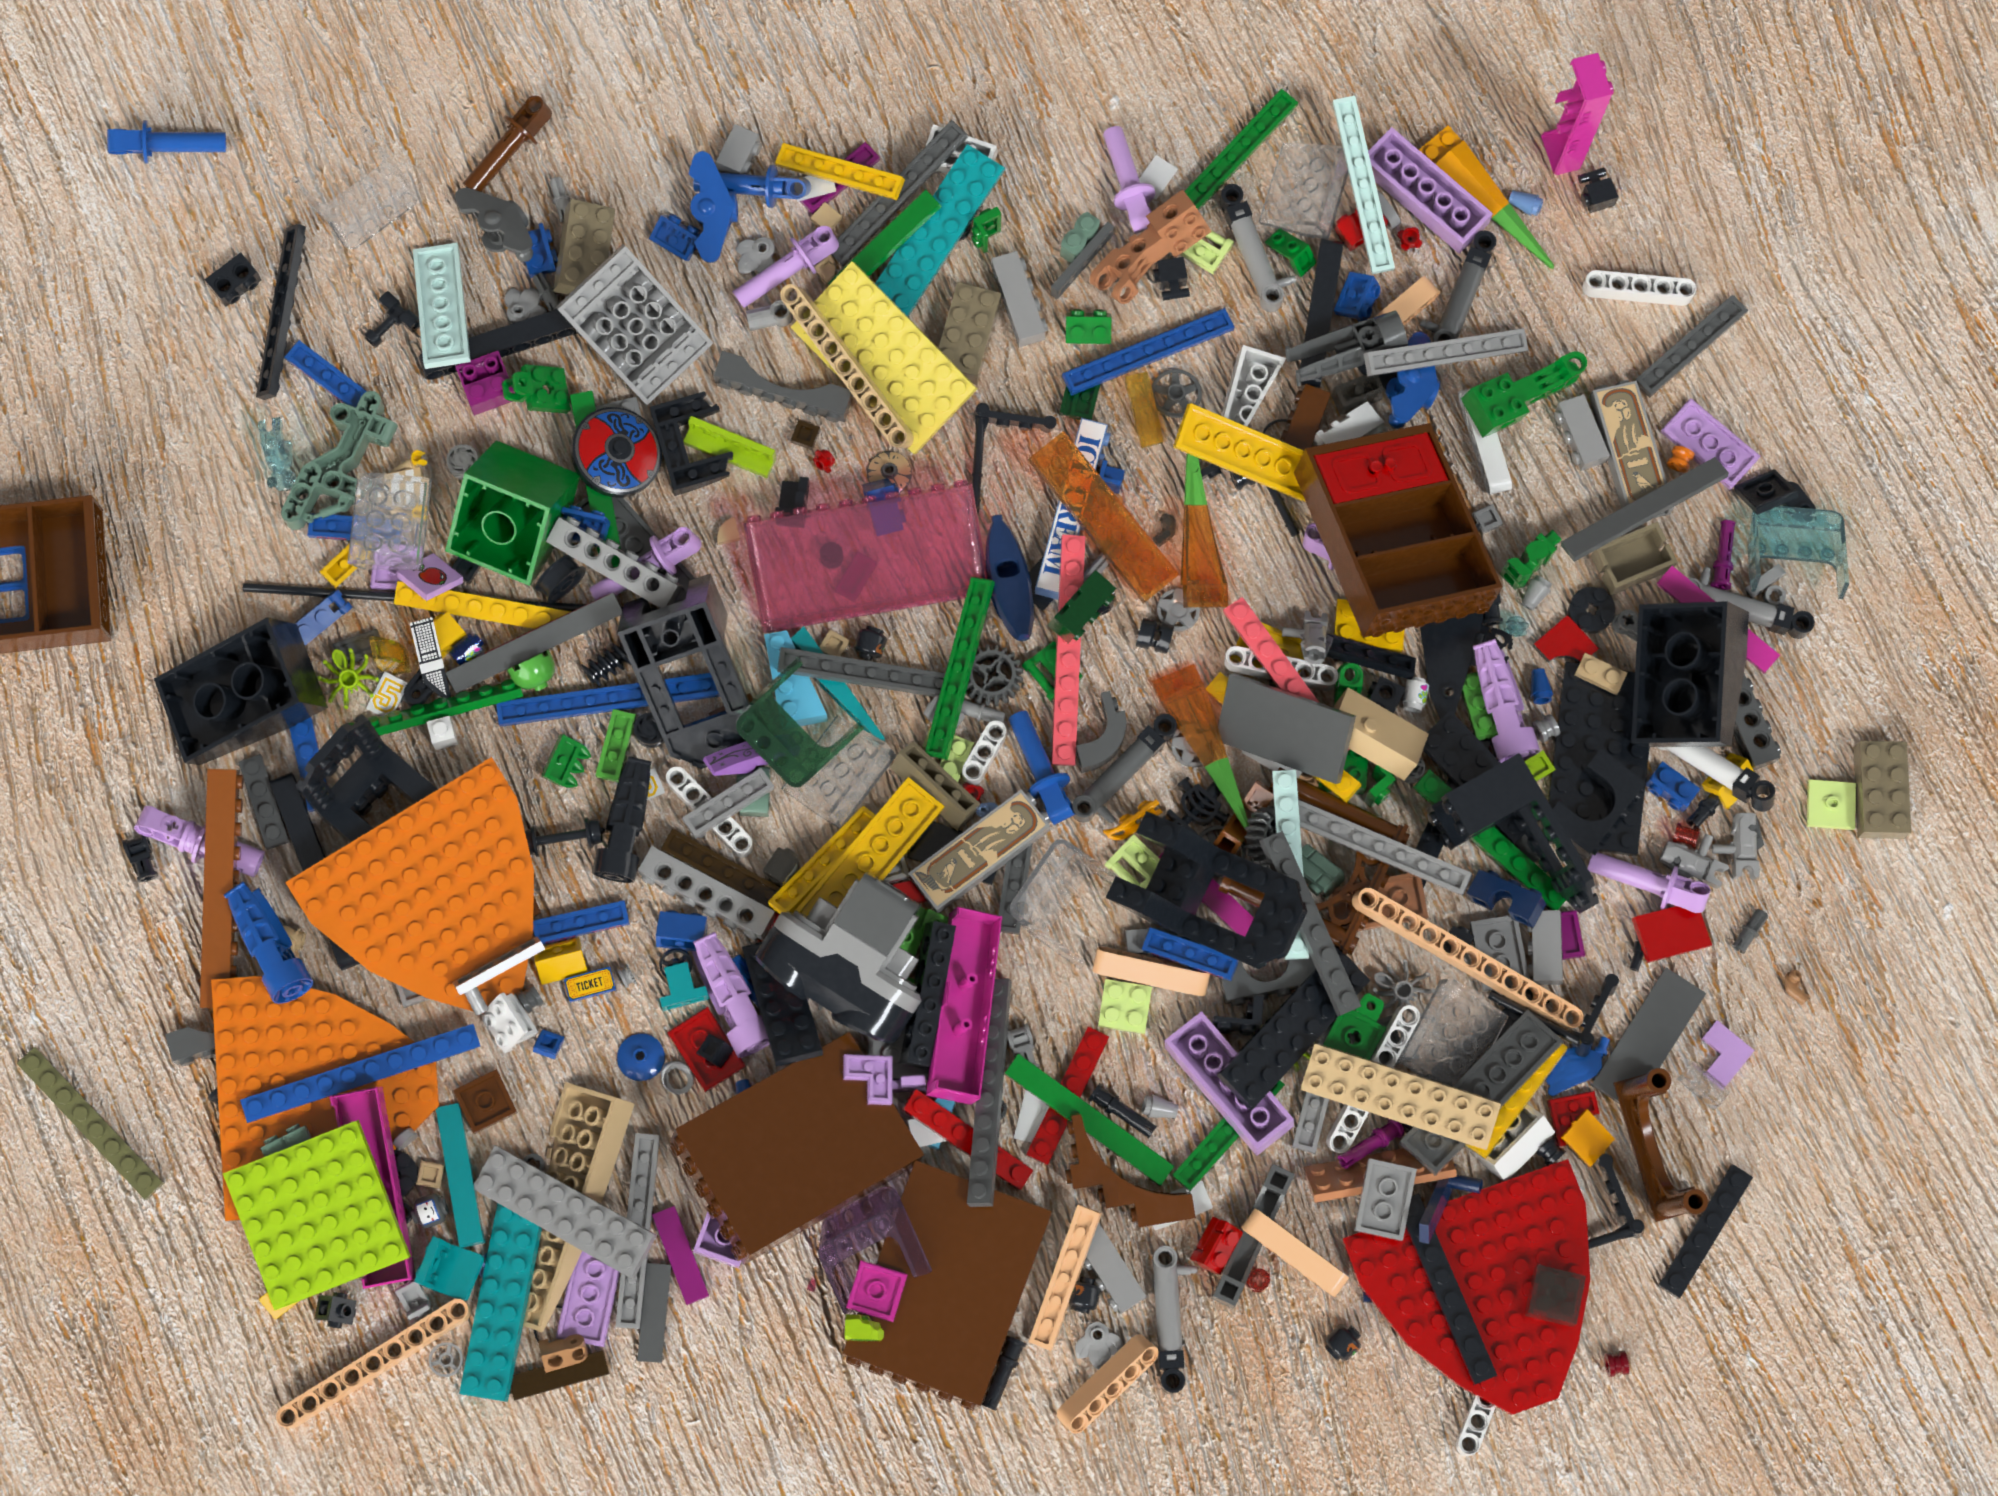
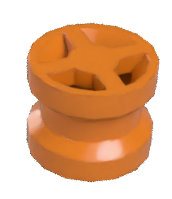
M1674 446L1672 449L1673 455L1668 459L1667 466L1677 472L1686 473L1690 468L1689 462L1693 460L1695 454L1686 447Z

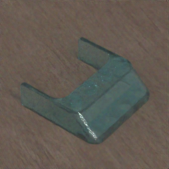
M1777 506L1758 515L1752 511L1747 547L1750 592L1756 591L1761 577L1760 558H1771L1831 565L1836 572L1838 599H1844L1849 586L1845 524L1844 518L1840 513L1832 510Z

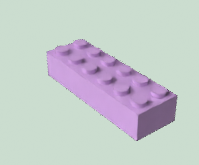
M1391 127L1368 151L1375 182L1457 253L1460 254L1474 240L1476 234L1483 231L1490 223L1493 215L1490 210L1394 128Z
M1202 1011L1164 1040L1165 1049L1256 1156L1294 1127V1118L1270 1091L1254 1109L1248 1110L1217 1076L1237 1052Z

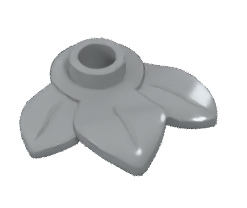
M761 237L756 241L746 239L741 241L735 248L742 255L738 262L740 274H747L755 270L757 273H760L774 263L772 256L775 252V246L769 238ZM765 244L766 250L760 252V246Z
M515 288L508 290L504 302L508 307L507 318L511 323L547 313V309L539 305L540 293L538 289L529 288L522 293Z
M1095 1321L1086 1327L1085 1335L1077 1341L1075 1345L1076 1357L1078 1359L1089 1357L1092 1365L1099 1370L1110 1359L1111 1355H1114L1123 1347V1343L1117 1334L1109 1332L1104 1323ZM1096 1330L1102 1333L1099 1338L1093 1337V1333Z

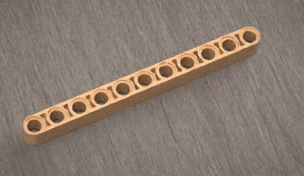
M1365 888L1353 895L1352 904L1357 911L1523 1007H1528L1529 1010L1567 1030L1576 1028L1583 1023L1584 1015L1578 1007L1372 888ZM1362 894L1369 897L1370 903L1368 906L1362 903ZM1383 906L1389 908V918L1385 917L1382 914ZM1403 918H1407L1410 921L1411 926L1409 930L1403 926ZM1424 930H1428L1430 932V941H1426L1424 939ZM1445 941L1451 945L1450 953H1447L1443 948ZM1465 953L1469 954L1472 958L1470 965L1464 961ZM1486 965L1492 969L1491 977L1487 976L1484 972ZM1506 977L1512 980L1513 985L1511 989L1505 985ZM1526 989L1531 990L1533 993L1532 1000L1526 998ZM1547 1000L1553 1005L1552 1012L1546 1009ZM1568 1012L1571 1013L1573 1016L1572 1024H1570L1566 1020V1014Z

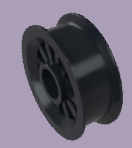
M565 555L554 562L540 576L535 589L536 591H542L547 596L548 603L557 602L577 586L585 575L586 568L584 566L579 567L573 557Z

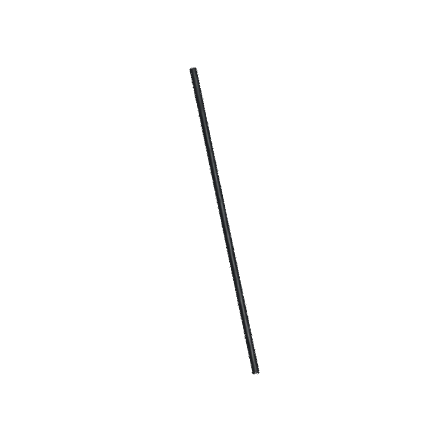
M243 583L242 587L243 592L327 597L336 590L334 588ZM339 589L342 593V598L378 601H394L395 592ZM510 600L567 611H574L587 605Z

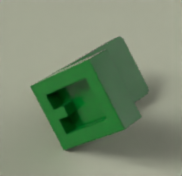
M1281 228L1265 241L1267 247L1289 259L1294 273L1299 277H1302L1317 263L1309 244Z

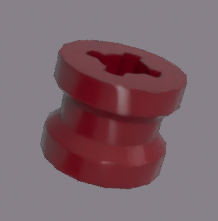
M1625 1350L1619 1351L1617 1354H1604V1363L1608 1377H1615L1618 1373L1623 1375L1629 1374V1361Z

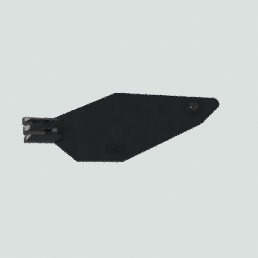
M1476 523L1475 525H1476L1477 530H1478V532H1479L1480 527H1481V524H1480V523ZM1472 613L1464 618L1457 619L1454 617L1442 623L1432 622L1420 627L1430 697L1440 719L1450 710L1454 714L1456 713L1473 656L1471 648L1476 633L1480 632L1483 614ZM1447 690L1454 692L1451 696L1445 694Z

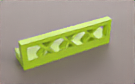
M690 417L688 421L690 428L683 441L684 445L710 456H717L732 451L733 460H728V463L768 478L776 461L774 449L696 417Z

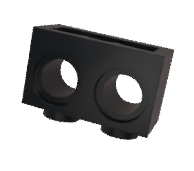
M240 252L204 280L221 303L227 307L229 304L236 303L245 292L255 289L261 278L255 268ZM242 272H248L247 276L239 277ZM223 286H230L227 291H221Z
M1380 676L1378 682H1372L1367 693L1371 695L1369 700L1394 713L1406 688ZM1387 690L1391 697L1383 698L1380 696L1379 691Z

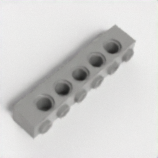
M571 516L558 518L546 540L547 543L659 608L675 603L683 588V585L677 583L679 580L677 577L669 573L664 575L658 572L659 567L647 561L644 564L638 560L639 556L634 552L627 550L625 553L618 549L620 546L618 543L608 538L606 541L599 538V532L589 527L587 529L580 527V521ZM575 533L580 535V542L577 545H574L572 541ZM595 544L600 547V553L596 557L592 554V548ZM617 555L620 559V564L617 568H614L611 561ZM634 567H637L640 571L637 579H633L631 576V571ZM655 578L659 581V588L656 591L651 588V582Z
M651 846L638 868V872L642 876L641 880L651 886L656 883L662 887L661 890L672 897L675 894L682 897V902L694 908L695 905L701 907L705 915L713 919L716 916L723 919V924L735 930L738 927L744 930L743 934L752 940L759 938L763 941L777 917L772 909ZM663 869L671 870V874L667 878H661L659 874ZM683 880L692 881L688 889L680 888V883ZM707 890L712 892L710 899H700L702 892ZM729 901L733 903L730 910H721V905L724 902ZM746 912L753 914V918L749 922L741 920L742 915Z

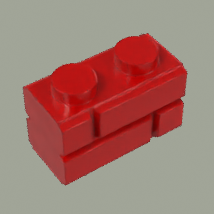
M1212 1217L1190 1260L1207 1271L1221 1275L1243 1232L1227 1221Z

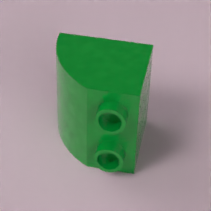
M496 440L464 473L445 551L530 586L543 569L554 549V546L547 543L546 540L558 518H563L562 507L569 508L573 504L580 478L576 472Z

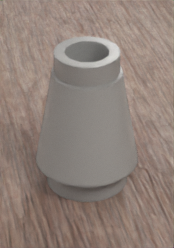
M1536 575L1534 579H1531L1521 604L1533 611L1551 592L1550 587L1552 584L1543 577Z
M1154 1094L1144 1097L1142 1114L1147 1115L1148 1118H1176L1178 1104H1174Z

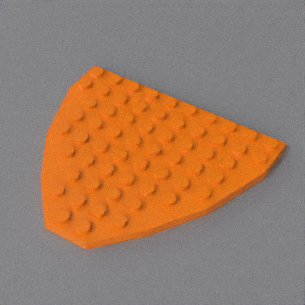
M492 757L285 882L310 923L367 970L425 998L473 1011L465 994L459 995L452 982L531 940L533 936L534 868L517 797ZM528 959L477 986L487 1006L500 993L504 992L506 996L511 993L514 995L523 989Z
M262 976L211 980L222 1176L223 1173L263 1158L264 1155L261 1147L265 1146L264 1141L275 1135L278 1138L287 1135L286 1130L296 1124H299L300 1127L307 1126L312 1138L338 1128L335 1107L331 1106L330 1097L251 1123L246 1121L241 1099L415 1042L387 1021L332 993L310 988L309 991L295 1000L276 1004L271 1000L262 982ZM433 1062L339 1093L343 1094L374 1087H383L393 1143L394 1139L407 1128H412L416 1131L439 1107L437 1063ZM223 1176L225 1221L240 1220Z

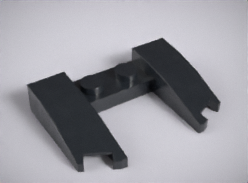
M705 392L649 407L675 496L705 487L730 476V472H727L726 468L728 460H733L732 451L689 463L679 427L689 424L688 421L691 416L702 419L720 412L717 404L711 407L704 400Z

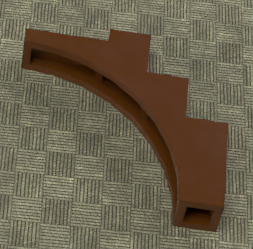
M1070 1114L1071 1120H1067L1069 1135L1073 1134L1075 1144H1071L1073 1159L1077 1158L1078 1162L1068 1163L1069 1169L1065 1170L1067 1184H1072L1073 1189L1101 1185V1188L1097 1189L1099 1203H1104L1105 1208L1133 1204L1134 1207L1130 1208L1131 1221L1136 1222L1138 1228L1196 1218L1193 1198L1190 1192L1166 1193L1151 1191L1134 1185L1118 1176L1102 1161L1094 1150L1086 1134L1081 1114Z

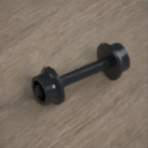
M585 817V829L537 836L535 826H531V829L526 830L525 834L530 855L540 857V845L587 838L589 848H593L595 844L603 843L602 834L605 829L600 826L599 819Z

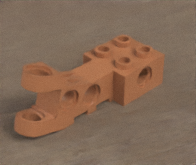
M1183 189L1146 215L1150 222L1146 225L1148 229L1138 236L1136 234L1128 239L1129 243L1120 249L1117 247L1113 249L1095 267L1090 275V283L1094 287L1102 291L1107 290L1119 278L1120 280L1114 286L1111 296L1121 304L1129 303L1139 292L1137 282L1154 263L1169 252L1176 258L1212 232ZM1105 273L1104 279L1099 283V278ZM1126 287L1125 293L1120 296L1122 289Z

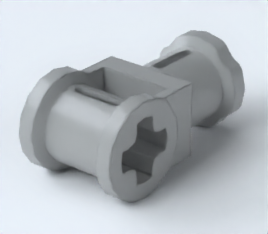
M1028 1023L1011 1031L1008 1029L1007 1042L1010 1050H1012L1013 1057L1020 1054L1025 1058L1024 1055H1026L1029 1062L1040 1068L1032 1052L1034 1051V1045Z

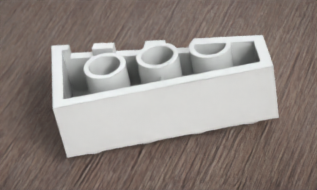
M1243 345L1236 357L1221 416L1247 427L1286 358Z

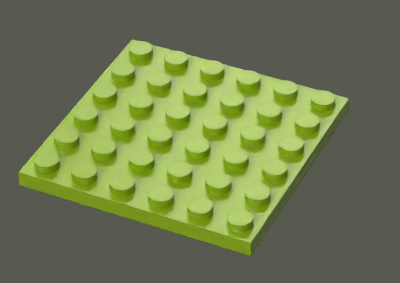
M359 1120L223 1173L274 1311L411 1257Z

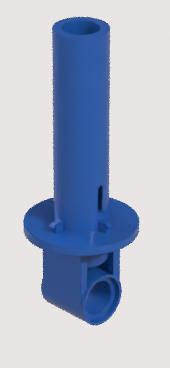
M143 120L142 130L108 129L107 153L115 155L142 154L145 164L149 163V156L152 157V152L226 153V132H152L151 127L148 128L147 120Z
M776 165L769 166L766 176L720 173L728 191H736V194L765 196L768 208L775 206L777 198L800 199L807 196L811 191V184L805 177L779 176ZM693 179L694 191L700 192V184ZM796 182L802 184V194H798L795 191L794 185Z
M1020 711L1013 714L1008 719L1036 781L1029 788L1028 792L1034 799L1042 798L1053 825H1056L1076 815L1063 789L1070 782V777L1067 773L1055 774L1028 712Z

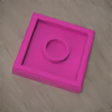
M860 1260L846 1308L894 1322L908 1274Z

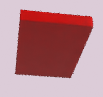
M1675 906L1632 918L1646 963L1712 946L1701 913H1694Z
M708 1007L667 1032L705 1093L746 1068L741 1058L737 1057L734 1049L722 1068L716 1067L696 1054L709 1033L732 1047L729 1039Z

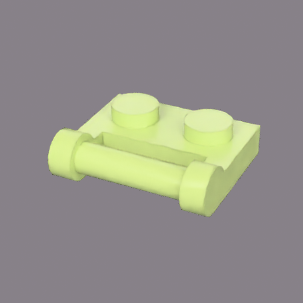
M1212 231L1205 237L1221 246L1220 250L1201 239L1180 255L1214 274L1226 254L1231 250L1234 241L1230 238L1225 239Z
M1133 834L1104 866L1109 870L1112 869L1121 879L1146 889L1160 859ZM1121 858L1128 862L1145 879L1141 884L1118 863Z

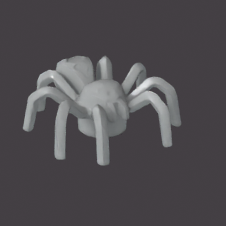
M1406 959L1403 960V981L1394 972L1389 963H1387V970L1397 983L1383 972H1378L1374 975L1375 982L1380 988L1393 989V991H1379L1373 988V992L1377 995L1394 996L1387 1004H1384L1383 1009L1390 1008L1397 1000L1399 1001L1397 1008L1403 1005V1002L1406 1005H1411L1409 1000L1414 1002L1413 996H1418L1414 992L1426 994L1435 992L1434 988L1413 987L1417 981L1429 977V972L1416 976L1408 982L1409 970Z

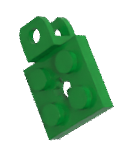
M525 364L521 367V372H515L510 379L502 382L504 398L513 402H523L526 400L528 411L564 414L571 411L564 368ZM545 385L548 387L549 394L547 393V390L543 389L542 386ZM509 387L513 388L514 394L509 391Z
M1367 993L1360 1000L1361 1007L1337 1017L1323 1045L1370 1060L1386 1027L1377 1023L1383 1010L1384 1002ZM1367 1003H1373L1375 1005V1009L1369 1010L1367 1008ZM1358 1032V1038L1361 1039L1360 1042L1350 1044V1039L1347 1037L1348 1033Z

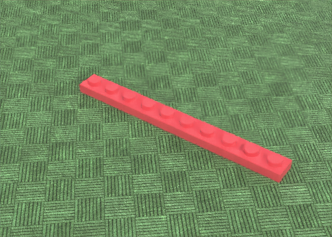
M1064 534L1061 536L1058 612L1083 585L1085 536ZM1057 634L1051 765L1075 766L1081 637L1077 642L1072 639L1068 644Z

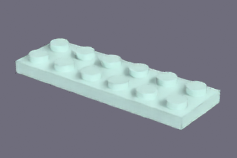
M458 243L413 249L425 369L471 362Z

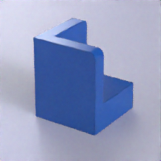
M1103 460L1097 489L1119 494L1125 470L1107 466L1108 461Z

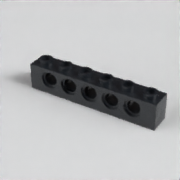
M937 921L925 923L914 982L917 986L916 991L920 994L921 1003L906 1025L900 1064L919 1068L931 1066L955 936V925Z

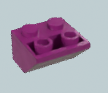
M499 351L455 366L474 416L513 402L504 398L502 382L509 379ZM509 387V391L514 394L513 388Z

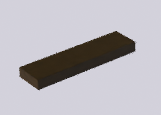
M601 1350L590 1353L583 1362L548 1373L545 1372L544 1367L513 1375L511 1390L514 1401L609 1375L605 1352Z

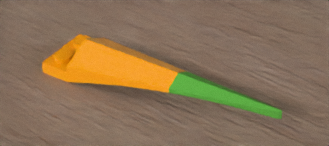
M1449 125L1419 149V151L1493 213L1491 217L1493 221L1511 234L1550 269L1554 268L1552 261L1464 140L1462 141Z

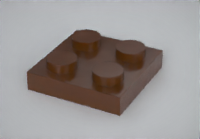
M497 1069L453 1090L474 1134L518 1113Z

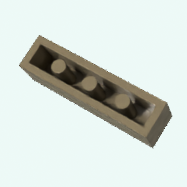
M914 741L897 754L890 767L902 780L905 781L909 777L945 807L940 815L957 831L973 818L980 806V803Z

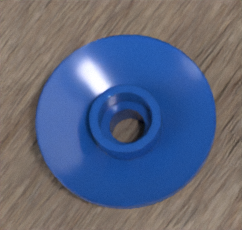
M635 1034L625 1039L620 1045L617 1053V1062L621 1072L626 1077L635 1081H647L655 1077L663 1068L665 1053L661 1043L653 1036ZM638 1052H643L645 1054L642 1060L636 1059V1054Z

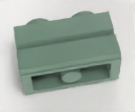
M1309 844L1302 848L1303 875L1305 882L1309 885V890L1316 896L1321 894L1328 898L1344 881L1343 870Z

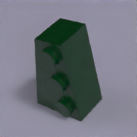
M1095 570L1047 626L1068 644L1072 639L1077 642L1085 632L1083 626L1087 622L1092 624L1100 615L1097 610L1102 605L1107 607L1115 598L1112 593L1117 588Z

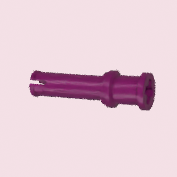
M1732 520L1721 521L1717 560L1713 563V569L1715 570L1714 579L1711 581L1710 586L1722 590L1731 589L1730 573L1734 567L1731 562L1736 524Z
M1389 1119L1386 1125L1381 1128L1376 1127L1368 1138L1338 1156L1340 1165L1347 1169L1377 1148L1387 1147L1389 1142L1396 1137L1401 1138L1404 1136L1403 1126L1400 1122Z

